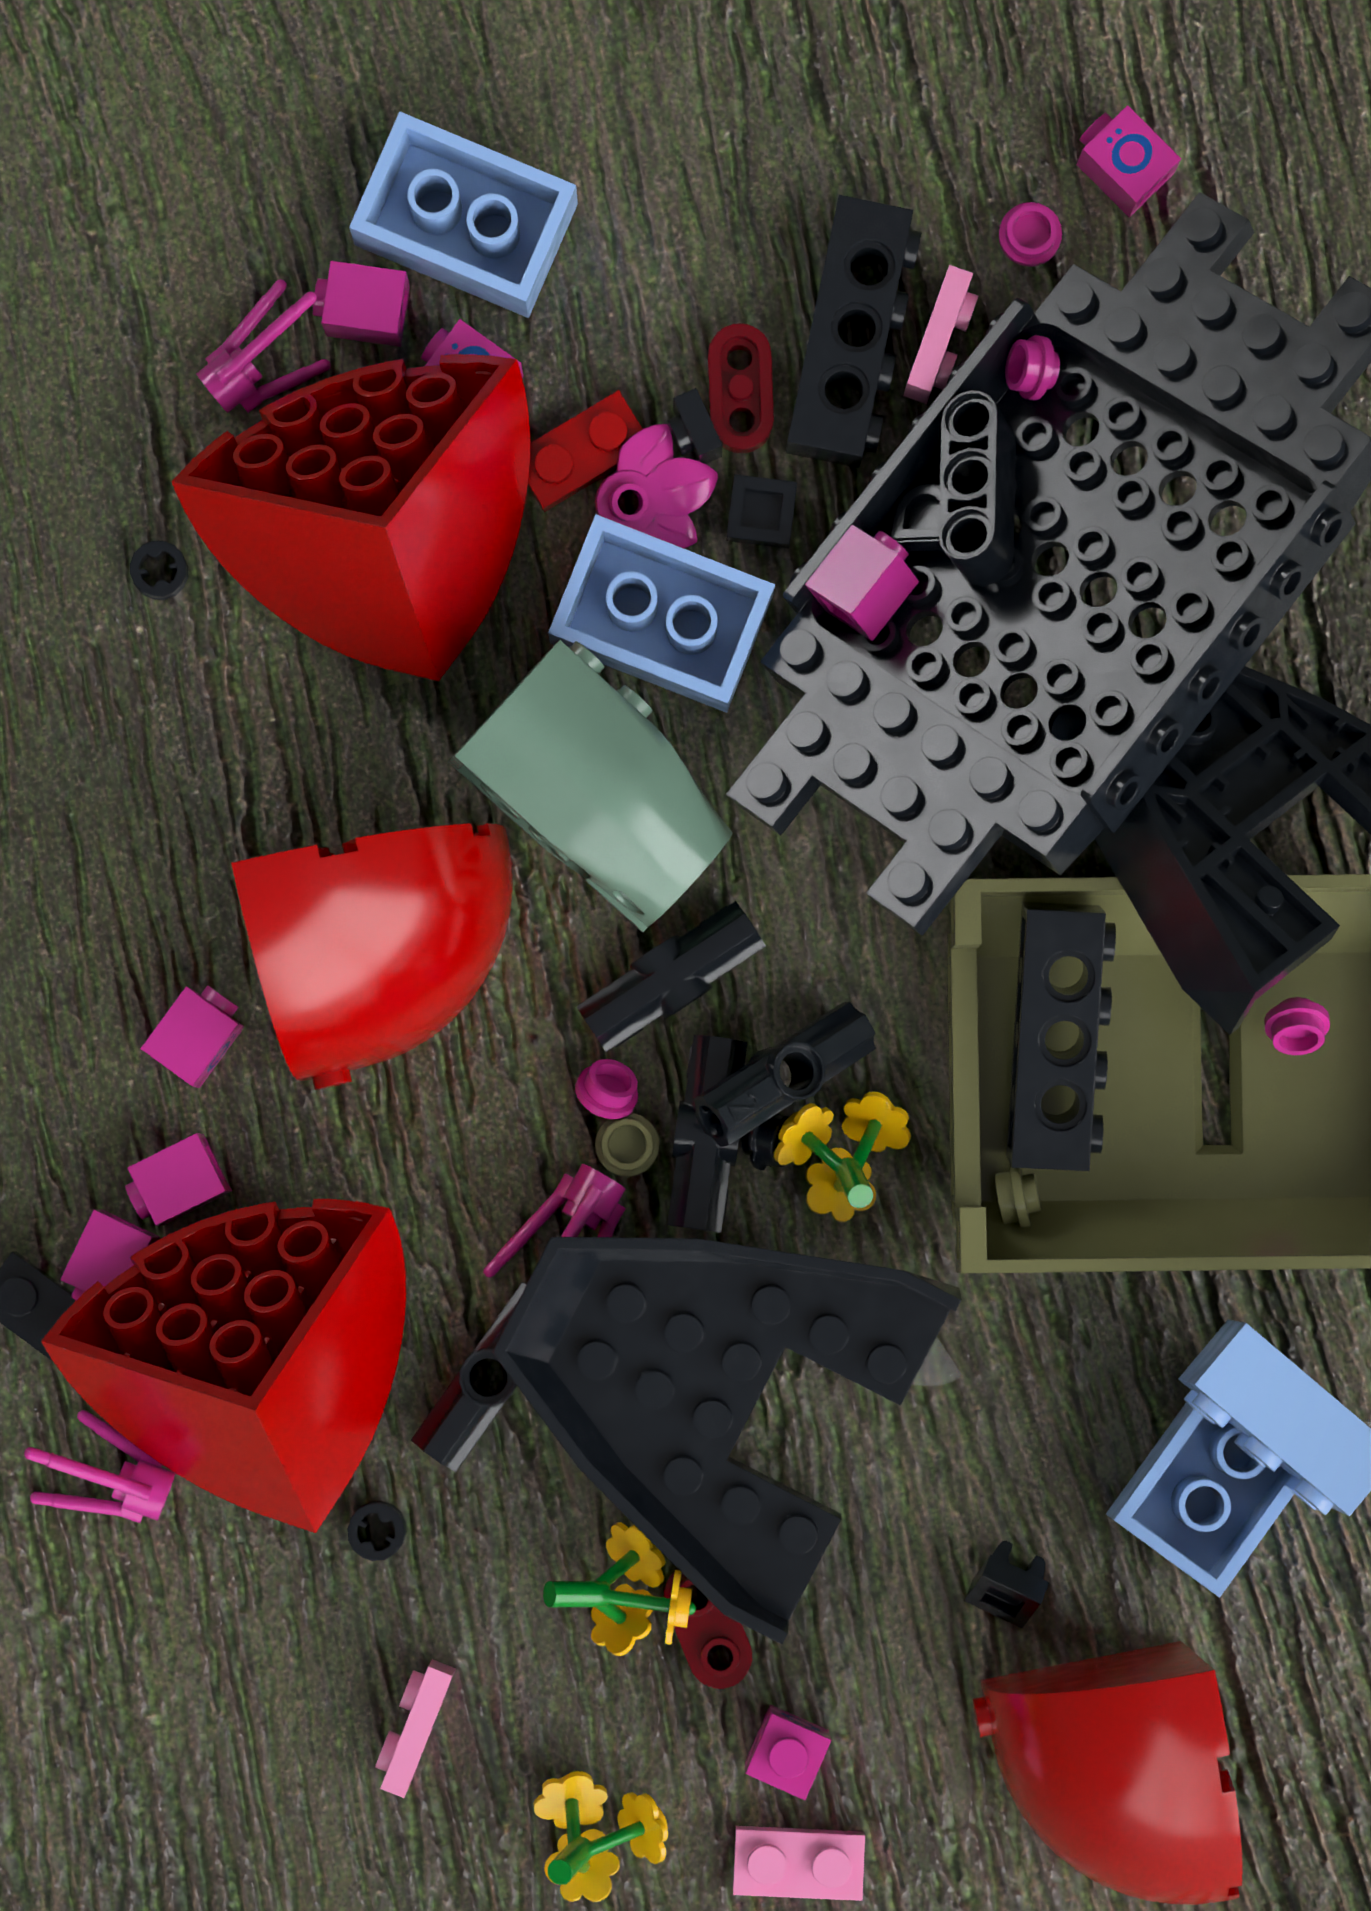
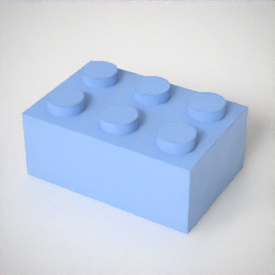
M399 111L349 229L354 244L357 247L529 318L578 205L577 189L575 184Z
M595 514L549 629L550 644L555 645L561 640L570 647L577 641L606 666L727 713L772 601L775 584Z
M1228 1319L1178 1378L1191 1390L1184 1400L1213 1425L1216 1423L1221 1428L1228 1422L1241 1432L1234 1443L1264 1468L1267 1466L1273 1472L1279 1465L1286 1470L1291 1477L1284 1485L1313 1510L1317 1509L1326 1515L1332 1508L1350 1516L1371 1491V1428L1245 1322Z
M1186 1402L1106 1515L1220 1598L1294 1495L1284 1485L1291 1475L1280 1465L1274 1472L1267 1466L1265 1468L1234 1443L1241 1432L1229 1422L1223 1428L1216 1423L1213 1425Z

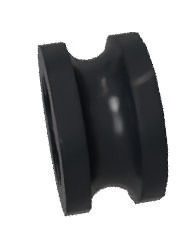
M151 541L143 544L134 552L130 562V575L134 585L144 596L154 600H167L176 596L185 587L188 580V565L182 552L175 545L166 541ZM165 554L171 556L176 562L169 565L172 571H177L174 580L170 584L164 580H159L154 587L148 585L143 580V578L149 576L148 571L142 569L144 562L148 558L160 561Z
M384 1501L369 1502L361 1506L351 1517L347 1528L348 1541L352 1549L362 1558L371 1561L385 1560L393 1556L404 1544L407 1534L406 1520L402 1512L391 1503ZM371 1513H378L381 1522H393L395 1536L389 1534L386 1537V1540L391 1543L389 1546L377 1549L373 1539L362 1540L359 1527H366L369 1524L364 1519L365 1516Z

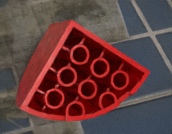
M450 354L441 355L439 365L406 369L404 360L400 359L358 368L326 378L294 391L261 408L259 413L262 420L238 436L234 437V435L226 431L194 457L172 480V485L183 510L211 553L244 589L280 619L320 644L353 659L384 669L440 681L472 638L493 604L509 567L520 531L529 478L530 425L526 392L518 361L513 358L490 355Z
M471 823L416 828L354 838L342 844L343 854L335 855L330 853L329 847L318 848L317 845L231 863L268 1011L285 1061L296 1080L307 1081L312 1079L315 1090L352 1082L351 1070L381 1063L414 1049L447 1026L469 1004L483 985L496 961L510 917L513 892L512 860L507 832L504 826L487 823L477 826L478 833L475 834L473 833Z
M313 1199L312 1207L280 1210L276 1202H268L231 1210L168 1234L130 1257L134 1264L132 1267L118 1275L105 1287L99 1281L93 1284L61 1315L41 1340L56 1367L76 1392L116 1431L154 1460L196 1486L230 1503L316 1533L359 1466L375 1434L392 1387L402 1344L406 1309V1271L400 1234L390 1208L359 1201Z
M1182 1641L980 1680L983 1697L972 1699L979 1736L991 1735L998 1766L1012 1799L1034 1832L1057 1856L1098 1884L1146 1901L1198 1905L1239 1898L1238 1886H1242L1243 1875L1240 1824L1236 1791L1228 1769L1222 1770L1220 1762L1217 1760L1218 1757L1230 1755L1216 1672L1215 1669Z

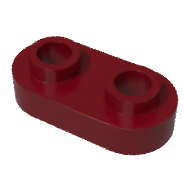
M741 323L728 325L716 333L708 350L710 419L723 448L734 453H750L766 443L773 428L771 347L765 335L757 328ZM742 350L749 354L752 361L747 368L737 370L729 365L727 361L728 356L733 351ZM739 412L749 414L754 421L753 427L747 432L735 431L729 423L734 414Z
M675 1570L666 1581L664 1598H671ZM683 1573L681 1574L680 1587L688 1588L694 1585ZM709 1599L703 1606L696 1608L694 1614L689 1615L687 1628L674 1626L693 1675L704 1685L716 1689L729 1688L742 1681L749 1672L752 1663V1649L743 1624L725 1616ZM716 1645L727 1646L733 1654L730 1664L723 1668L711 1665L707 1655L712 1647Z

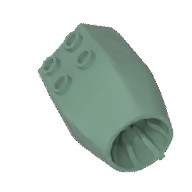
M559 640L451 757L448 763L542 848L584 877L591 887L641 932H644L702 874L723 849L733 833L711 806L671 743L647 719L653 711L651 707L626 685H623L620 690H615L598 675L604 669V665L581 643L575 641L572 646L568 647Z

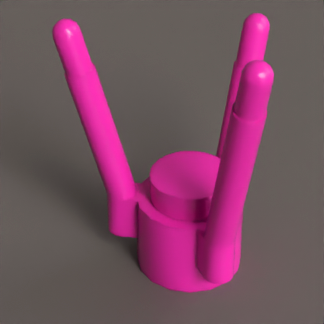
M282 279L277 280L225 342L205 358L208 364L197 372L196 375L227 413L238 404H241L249 413L264 400L302 384L330 369V361L322 359L258 388L254 386L263 376L251 361L315 303L317 296L314 292L309 291L304 294L244 349H241L239 346L286 290L287 283Z
M581 1164L574 1178L565 1173L552 1195L486 1265L483 1270L484 1275L489 1278L493 1277L565 1200H567V1203L562 1212L571 1217V1220L561 1237H578L584 1225L595 1230L599 1222L602 1221L598 1237L612 1238L615 1227L626 1210L625 1207L618 1204L626 1188L585 1164Z
M86 1410L78 1412V1420L106 1441L138 1461L137 1465L125 1461L120 1474L117 1475L34 1447H28L24 1451V1456L28 1460L114 1489L112 1498L122 1501L58 1493L33 1492L30 1495V1501L33 1504L115 1515L137 1523H141L143 1516L156 1521L159 1520L176 1475L173 1471L162 1468V1464L136 1447L112 1426L101 1421Z

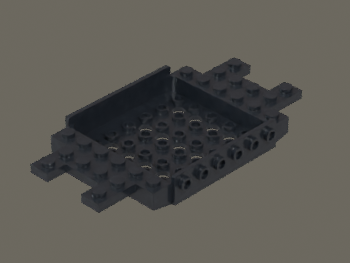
M1200 192L1122 291L1073 264L1035 313L1027 302L1016 298L1005 312L997 315L990 323L984 339L969 358L952 371L946 387L928 410L914 419L906 438L891 457L874 470L869 479L868 486L850 509L836 518L830 528L828 537L809 561L802 563L796 569L790 580V585L783 593V598L797 615L760 663L779 684L801 699L726 795L736 805L781 836L821 785L904 843L902 848L866 894L876 904L921 936L932 925L1001 835L1061 875L1104 828L1114 834L1356 524L1350 512L1371 481V437L1331 413L1371 363V288L1349 276L1310 327L1221 277L1222 273L1255 231L1249 219ZM1034 335L1044 336L1051 340L1054 351L1059 356V375L1055 385L1047 390L1040 399H1024L1019 394V391L1011 390L1007 386L1005 378L1007 357L1012 345L1017 340H1028ZM970 390L984 392L995 402L1013 429L1016 440L1014 518L1020 520L1021 530L1018 537L1014 540L1012 566L1006 576L998 582L987 586H977L964 579L944 550L908 552L909 555L904 562L918 579L919 583L876 638L871 641L827 613L806 587L805 583L851 525H854L871 537H874L878 531H882L891 537L894 512L900 498L908 490L921 484L932 483L940 485L941 421L944 409L950 400L960 393ZM1082 418H1093L1099 422V432L1089 444L1072 446L1067 443V431L1075 421ZM987 425L979 427L971 436L979 434ZM1130 447H1140L1147 451V462L1138 473L1123 476L1114 471L1115 459L1123 450ZM1187 476L1196 481V492L1188 502L1172 506L1163 501V490L1172 479ZM986 482L978 484L969 494L979 491ZM1237 506L1246 511L1245 524L1237 533L1229 536H1220L1212 531V520L1221 509ZM985 540L975 543L967 553L976 551L983 545ZM1051 547L1066 549L1069 553V559L1066 567L1060 573L1053 576H1042L1036 572V561L1043 551ZM1100 577L1114 579L1117 582V592L1108 604L1101 607H1092L1084 603L1083 594L1090 582ZM1148 608H1159L1166 612V624L1160 633L1150 638H1140L1133 634V621L1141 611ZM928 616H934L942 620V632L935 642L927 646H917L911 643L910 633L917 621ZM973 647H982L989 651L990 660L982 673L974 677H964L958 674L957 662L966 650ZM1021 678H1029L1036 681L1038 686L1037 695L1028 706L1014 709L1005 705V691L1012 682ZM1068 710H1079L1085 713L1086 726L1078 737L1062 741L1053 736V723L1061 713Z

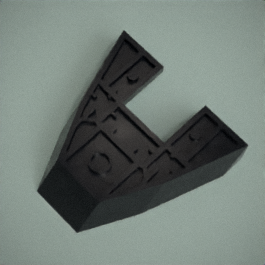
M1246 666L1236 676L1116 832L1113 834L1104 828L1095 838L1182 990L1229 1035L1239 1028L1256 999L1328 943L1340 927L1326 911L1257 848L1250 839L1318 787L1371 834V725L1321 697ZM1068 710L1061 713L1053 723V736L1062 741L1078 737L1086 726L1085 713L1079 710Z
M551 1237L492 1353L577 1467L725 1616L783 1644L788 1635L789 1619L841 1522L842 1514L729 1457L781 1354L786 1347L901 1406L950 1310L952 1309L956 1312L962 1299L959 1287L904 1270L704 1239Z

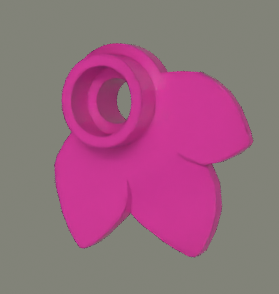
M667 424L652 425L629 437L621 446L617 460V472L605 478L597 490L595 497L596 512L599 516L684 549L695 544L698 540L693 521L688 514L699 509L710 498L718 480V473L700 461L684 457L673 458V439L670 427ZM625 490L633 491L638 497V507L630 515L623 513L618 506L619 496Z

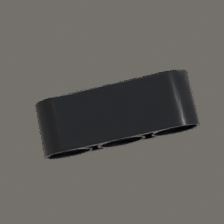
M970 390L960 393L950 400L942 416L939 540L940 546L967 582L977 586H987L998 582L1006 576L1012 566L1014 557L1016 440L1013 429L992 398L984 392ZM987 425L979 434L971 436L979 427ZM986 482L979 491L969 494L978 484ZM985 540L983 545L976 551L967 553L975 543Z

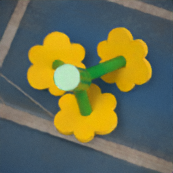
M868 1092L863 1096L862 1100L851 1098L847 1100L844 1106V1113L847 1116L842 1123V1130L850 1139L860 1141L853 1157L843 1148L830 1149L826 1146L832 1136V1129L828 1125L834 1117L833 1112L827 1107L819 1108L815 1103H809L792 1114L782 1125L778 1135L781 1142L774 1151V1159L780 1165H787L791 1162L798 1166L808 1161L812 1152L822 1160V1164H813L806 1171V1180L812 1185L806 1194V1203L814 1213L823 1215L831 1212L832 1217L836 1221L847 1222L853 1217L854 1211H865L872 1207L876 1200V1190L867 1181L872 1174L871 1167L866 1162L870 1151L882 1152L887 1146L893 1149H902L908 1145L911 1139V1133L906 1127L909 1120L908 1113L900 1107H895L887 1096L879 1092Z
M617 1522L611 1527L612 1536L606 1541L607 1552L616 1563L594 1581H548L544 1586L543 1600L549 1608L592 1607L591 1618L596 1625L592 1629L591 1639L599 1646H606L607 1650L615 1656L627 1654L633 1648L637 1639H643L649 1634L651 1621L648 1617L653 1610L669 1612L665 1644L669 1645L672 1644L674 1626L687 1628L689 1615L694 1614L696 1611V1605L691 1602L692 1589L680 1587L682 1574L680 1570H675L671 1598L653 1596L644 1589L635 1591L628 1584H621L615 1590L610 1589V1585L623 1574L631 1581L641 1580L652 1588L658 1587L664 1580L661 1568L665 1565V1557L662 1552L634 1524L628 1528L622 1522Z
M582 1771L571 1772L559 1779L551 1778L542 1784V1794L534 1800L535 1814L542 1819H553L556 1827L567 1829V1834L562 1835L558 1840L557 1847L559 1852L551 1854L544 1866L547 1878L552 1883L561 1885L560 1893L565 1900L575 1902L582 1895L592 1902H599L607 1898L612 1889V1882L609 1876L615 1875L620 1868L618 1857L608 1851L610 1848L629 1840L631 1850L636 1857H646L653 1864L664 1861L666 1848L663 1841H666L668 1838L667 1821L663 1812L649 1794L643 1793L637 1796L635 1793L629 1792L623 1795L622 1804L624 1809L620 1810L617 1816L619 1830L605 1835L600 1830L589 1829L581 1834L580 1824L592 1825L602 1819V1804L608 1798L607 1789L602 1785H594L593 1778L588 1773Z

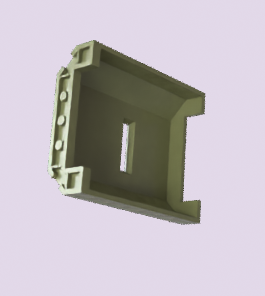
M1371 874L1287 875L1326 911L1340 927L1328 943L1256 999L1239 1028L1231 1035L1228 1034L1231 1145H1203L1200 1009L1202 1008L1182 990L1118 878L967 879L949 901L951 934L947 935L950 1189L952 1226L956 1225V1273L1371 1268ZM1022 902L1099 905L1106 913L1105 922L1115 923L1116 926L1113 962L1103 961L1101 987H1111V1019L1109 1026L1099 1025L1097 1051H1107V1082L1105 1090L1095 1089L1093 1114L1103 1115L1101 1153H1091L1090 1171L1021 1168L1023 1175L1035 1173L1041 1211L1030 1213L1031 1226L1021 1228L1019 1222L1004 1224L997 1196L995 1173L1010 1171V1163L1006 1153ZM1071 956L1062 957L1055 961L1049 972L1050 983L1061 988L1070 987L1077 983L1083 972L1082 961ZM1295 997L1306 998L1320 1004L1328 1011L1330 1029L1325 1035L1323 1045L1318 1050L1304 1055L1284 1054L1275 1049L1272 1040L1266 1035L1264 1025L1266 1014L1270 1009L1286 999ZM1060 1021L1053 1024L1046 1033L1045 1045L1054 1051L1068 1050L1078 1039V1026L1069 1021ZM1064 1085L1050 1088L1042 1097L1041 1109L1052 1115L1065 1113L1074 1103V1090Z

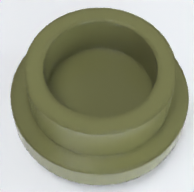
M631 1113L621 1119L606 1120L597 1133L595 1148L600 1162L607 1170L619 1176L629 1177L639 1175L652 1166L658 1155L659 1138L654 1126L646 1118Z
M1009 1164L1010 1171L995 1173L996 1190L1004 1224L1019 1222L1021 1228L1031 1226L1030 1213L1041 1211L1035 1173L1023 1175L1021 1168H1012Z

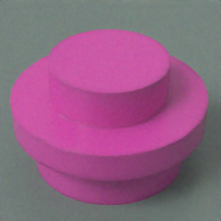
M1034 202L1022 203L1010 209L1004 216L999 228V243L1004 254L1014 263L1028 267L1039 266L1049 261L1058 251L1062 240V227L1056 214L1048 207Z
M1034 335L1028 340H1017L1009 351L1005 367L1006 383L1009 389L1019 391V394L1024 399H1040L1057 381L1060 359L1054 351L1051 340L1044 336Z
M1301 997L1289 998L1268 1011L1264 1018L1265 1033L1279 1052L1288 1055L1309 1054L1318 1050L1325 1041V1035L1330 1029L1329 1013L1323 1006L1309 999Z
M601 1059L580 1073L575 1084V1092L581 1104L592 1114L607 1119H621L630 1115L638 1102V1081L633 1071L623 1063L612 1059Z

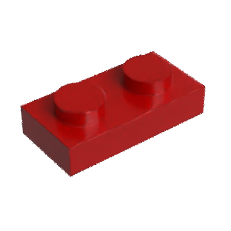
M619 390L530 443L528 487L544 513L616 470L621 446L629 437L643 429Z

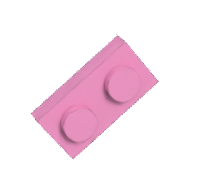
M949 265L903 396L927 404L933 387L941 390L946 387L958 356L946 351L954 328L964 332L967 331L979 297L967 292L973 276L972 272Z
M432 1659L425 1674L413 1670L399 1707L410 1711L403 1732L400 1735L389 1731L375 1768L386 1772L380 1789L405 1798L456 1668Z
M736 1826L733 1895L862 1901L864 1831Z

